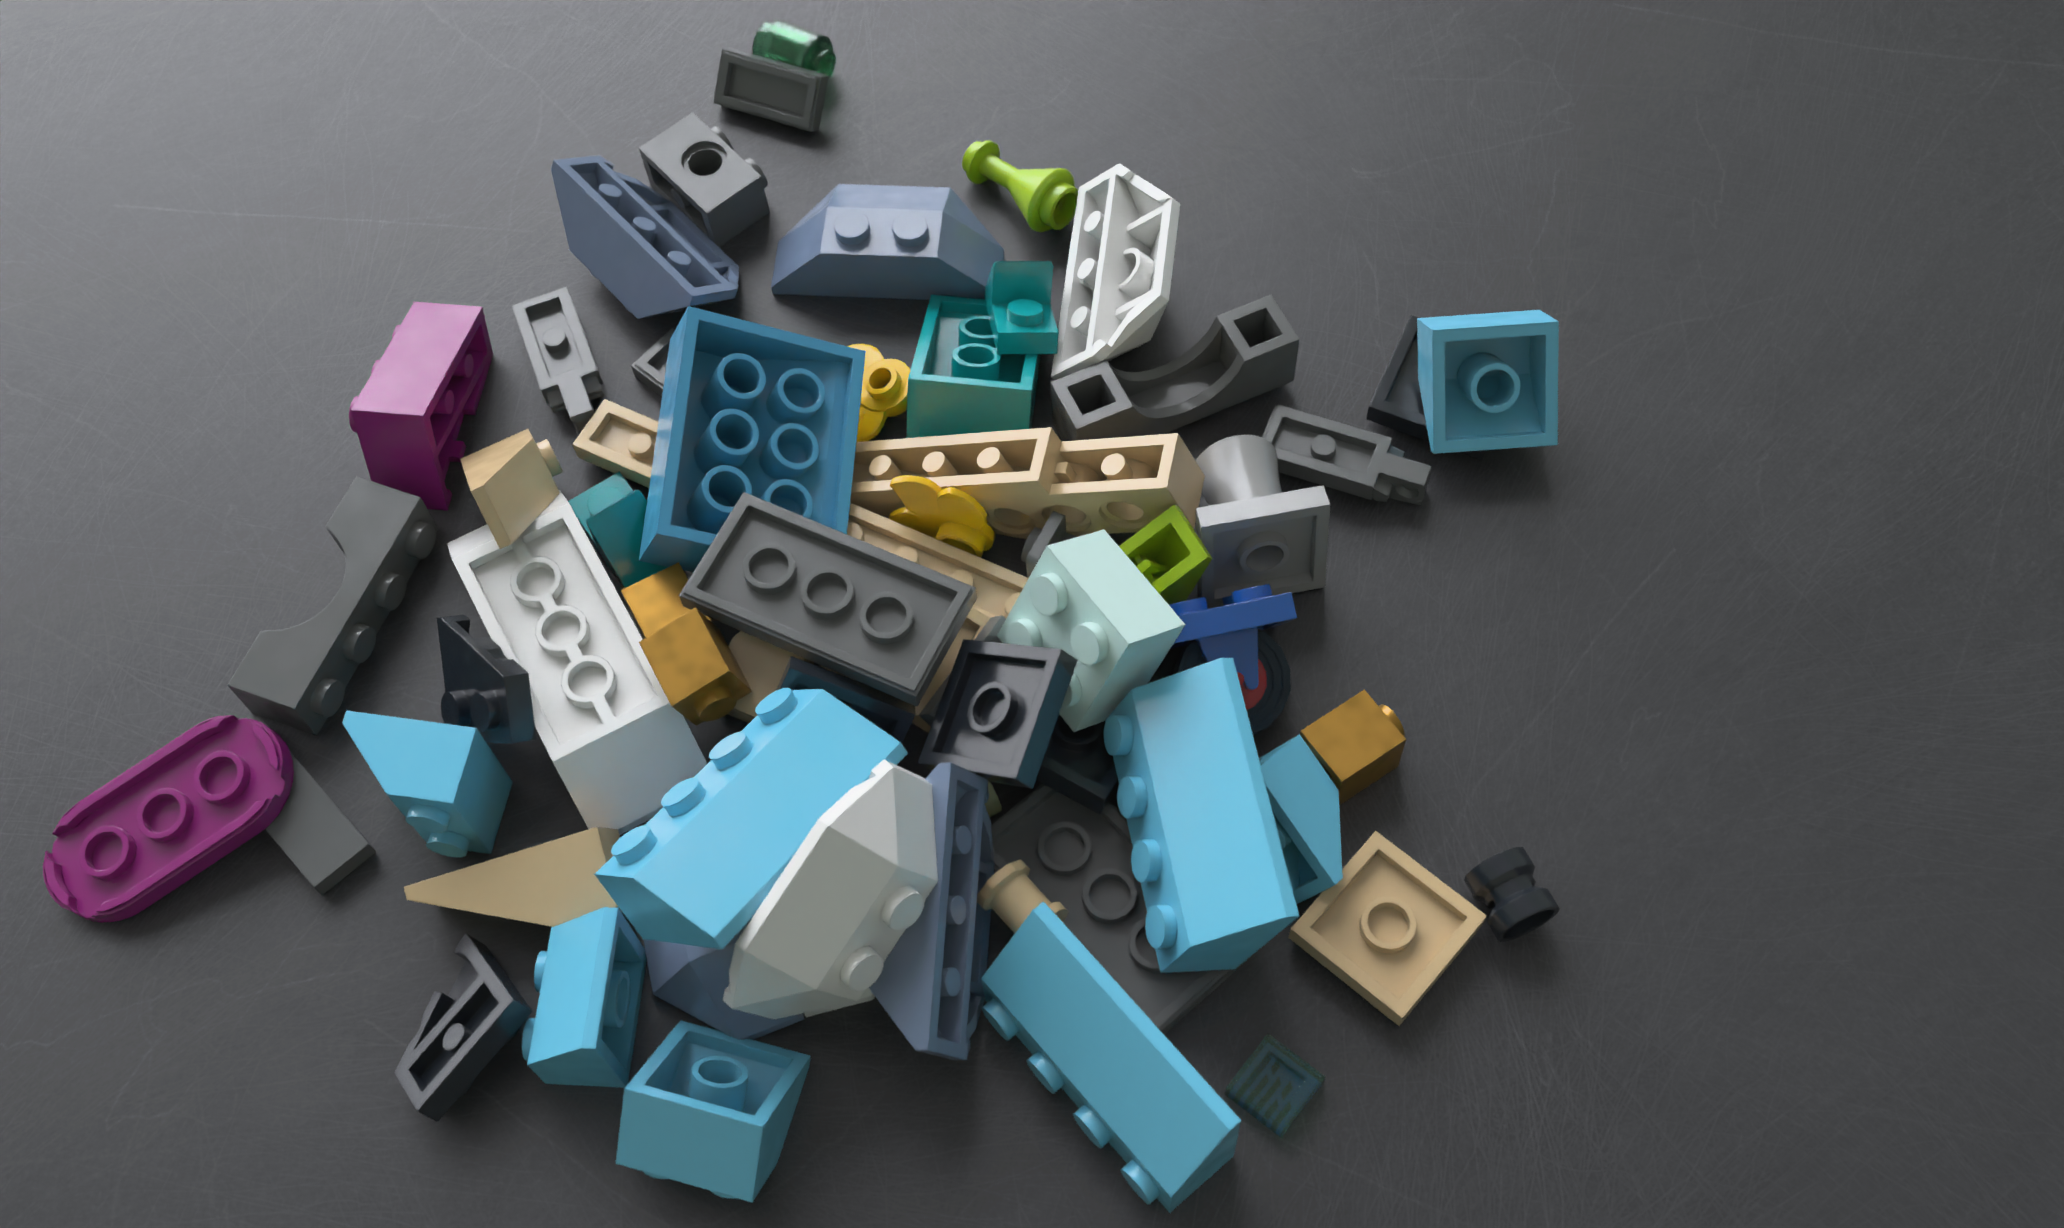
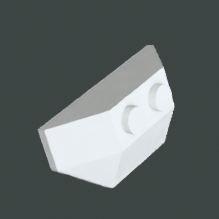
M1120 163L1080 186L1078 190L1058 325L1057 354H1054L1051 378L1055 380L1102 361H1110L1150 341L1169 302L1180 203Z
M883 760L871 770L867 781L850 789L819 817L735 943L729 970L730 985L725 989L723 1001L730 1008L771 1019H779L857 1002L864 991L880 976L884 961L904 931L919 918L923 911L925 900L938 882L932 784L919 775Z

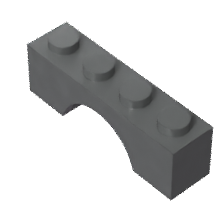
M1270 294L1216 316L1211 327L1200 341L1178 358L1162 366L1141 372H1124L1117 370L1105 360L1050 382L1053 425L1062 441L1168 433L1293 382L1299 337Z
M357 476L325 526L345 555V574L337 594L321 612L299 625L279 630L260 631L227 684L252 713L316 736L319 734L327 718L333 716L340 708L347 684L359 664L366 661L371 655L377 633L390 611L395 610L401 604L405 596L407 582L420 560L426 558L432 551L436 541V533L439 529L421 497Z

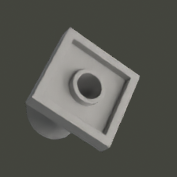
M1231 436L1219 440L1206 448L1199 455L1196 462L1205 475L1202 495L1209 506L1196 508V534L1213 559L1197 582L1198 597H1206L1208 608L1223 606L1222 598L1232 595L1231 592L1259 585L1270 584L1272 595L1324 588L1330 518V502L1324 485L1282 493L1276 449L1272 443L1259 436Z

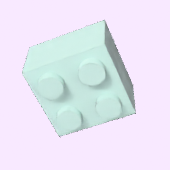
M1103 529L1046 546L997 637L1002 643L1062 649L1078 660L1059 713L1073 732L1105 721L1131 689L1148 684L1186 624Z

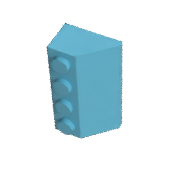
M1219 658L1131 689L1105 720L1104 744L1107 752L1114 759L1119 782L1117 791L1118 808L1122 816L1127 819L1133 846L1131 853L1132 872L1136 880L1141 882L1147 910L1145 920L1146 936L1149 944L1156 950L1160 973L1236 969L1299 917L1233 658Z
M779 689L765 697L755 709L757 716L741 732L729 735L714 746L709 754L711 761L694 778L678 783L664 795L661 801L663 808L645 825L630 830L614 844L611 850L613 857L594 875L642 939L723 949L754 916L819 817L850 789L867 781L871 770L881 761L886 760L897 765L908 754L901 742L823 689Z
M1044 901L1032 910L981 978L985 1000L987 1001L981 1009L991 1025L1005 1040L1008 1041L1016 1035L1033 1054L1026 1060L1027 1064L1045 1088L1052 1094L1062 1088L1078 1106L1079 1109L1073 1114V1117L1087 1137L1099 1148H1102L1109 1142L1127 1164L1121 1169V1173L1136 1194L1147 1204H1151L1157 1198L1170 1213L1234 1156L1241 1120Z

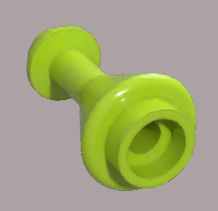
M990 140L984 142L976 141L965 151L962 159V168L966 172L968 179L975 184H981L987 179H991L1008 189L1032 230L1036 232H1045L1052 228L1059 230L1068 225L1075 216L1078 189L1075 188L1074 178L1067 169H1018L1000 159L999 146Z

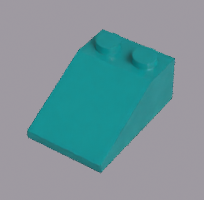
M931 295L908 377L906 438L1032 429L1041 354H997L985 299Z

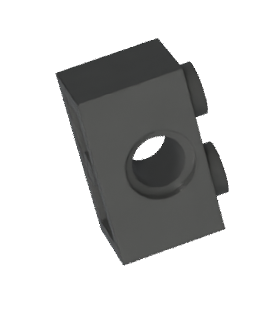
M693 112L639 147L650 185L660 195L670 200L718 247H721L770 213L764 190L768 186V182L759 165L751 158H746L745 160L733 150L730 141L718 127L713 126L709 128Z

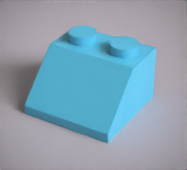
M1541 310L1417 318L1418 381L1430 449L1433 454L1558 445L1559 321Z
M346 711L342 722L385 793L406 817V822L413 826L427 843V848L449 857H465L467 851L492 853L512 786V780L477 728Z
M603 907L552 927L547 951H540L537 956L534 984L536 991L540 995L536 1017L529 1018L524 1027L522 1054L524 1059L528 1061L527 1065L545 1084L623 1088L628 1084L647 958L643 945L619 908Z
M680 1020L624 1088L615 1164L643 1171L652 1178L671 1179L710 1190L713 1194L722 1198H738L753 1202L777 1165L809 1070L811 1056L752 1039H736L721 1031Z

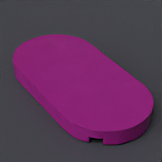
M234 715L216 716L195 725L70 808L60 819L52 833L57 836V839L53 844L52 853L45 852L43 862L44 881L51 897L62 908L74 912L87 920L115 922L138 914L262 832L279 815L291 792L294 777L293 760L285 741L274 730L254 719L237 718Z

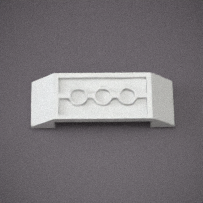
M559 489L560 494L511 545L499 549L486 524L447 543L452 561L491 639L501 647L507 659H514L529 673L535 728L588 829L594 827L618 829L619 835L652 819L663 808L661 801L664 795L678 783L694 778L707 765V762L684 716L670 705L639 644L643 640L571 505Z

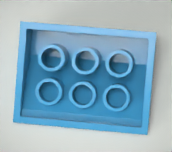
M688 306L670 338L639 561L666 567L679 562L683 570L694 572L743 492L847 534L866 351Z

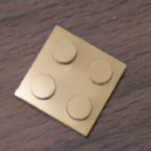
M1375 831L1342 869L1343 879L1335 886L1324 890L1292 926L1289 938L1400 1026L1483 926L1487 915Z

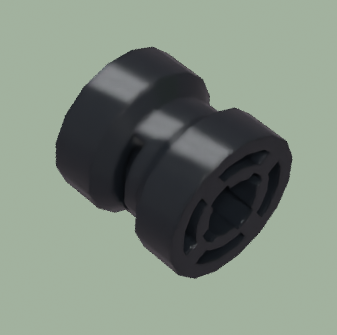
M1514 847L1493 855L1474 867L1464 878V882L1474 899L1484 902L1488 908H1493L1488 918V924L1500 942L1510 941L1532 932L1551 920L1560 910L1547 888L1534 886L1536 883L1533 877L1535 865L1523 847Z

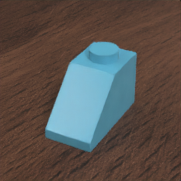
M1300 734L1259 758L1296 904L1335 886L1343 879L1339 790Z

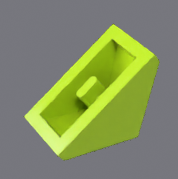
M1172 505L1119 546L1169 605L1186 601L1213 559L1177 505Z

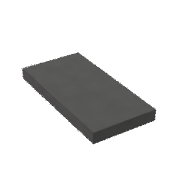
M743 492L679 594L682 605L688 609L696 607L709 618L918 707L973 607L977 594L976 588Z
M1042 783L991 825L994 874L1006 864L1021 859L1030 868L1029 879L1051 903L1059 901L1068 910L1067 917L1063 922L1065 926L1164 1035L1247 961L1245 960L1236 969L1160 973L1156 950L1149 944L1146 936L1145 920L1147 910L1141 882L1136 880L1132 872L1131 853L1133 846L1127 819L1122 816L1120 811L1110 801L1102 813L1098 814Z

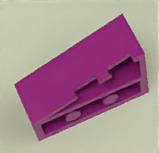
M414 302L403 322L395 327L392 340L383 356L375 361L371 376L360 395L354 397L350 405V427L353 432L358 434L371 481L421 497L427 509L448 511L452 498L450 489H446L445 485L450 461L461 462L460 459L464 456L466 445L464 441H456L464 414L476 415L493 357L483 307Z

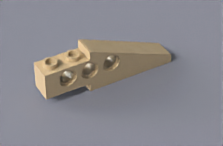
M1052 427L863 441L856 442L850 503L878 515L889 517L890 513L894 510L905 507L902 500L890 487L891 480L897 476L913 475L932 480L942 490L954 487L972 496L983 506L987 513V524L998 535L1027 539L1035 527L1043 529L1053 511L1066 516V532L1076 537L1103 529L1108 534L1138 532L1172 505L1179 506L1194 529L1196 508L1199 507L1205 475L1178 433L1061 441Z

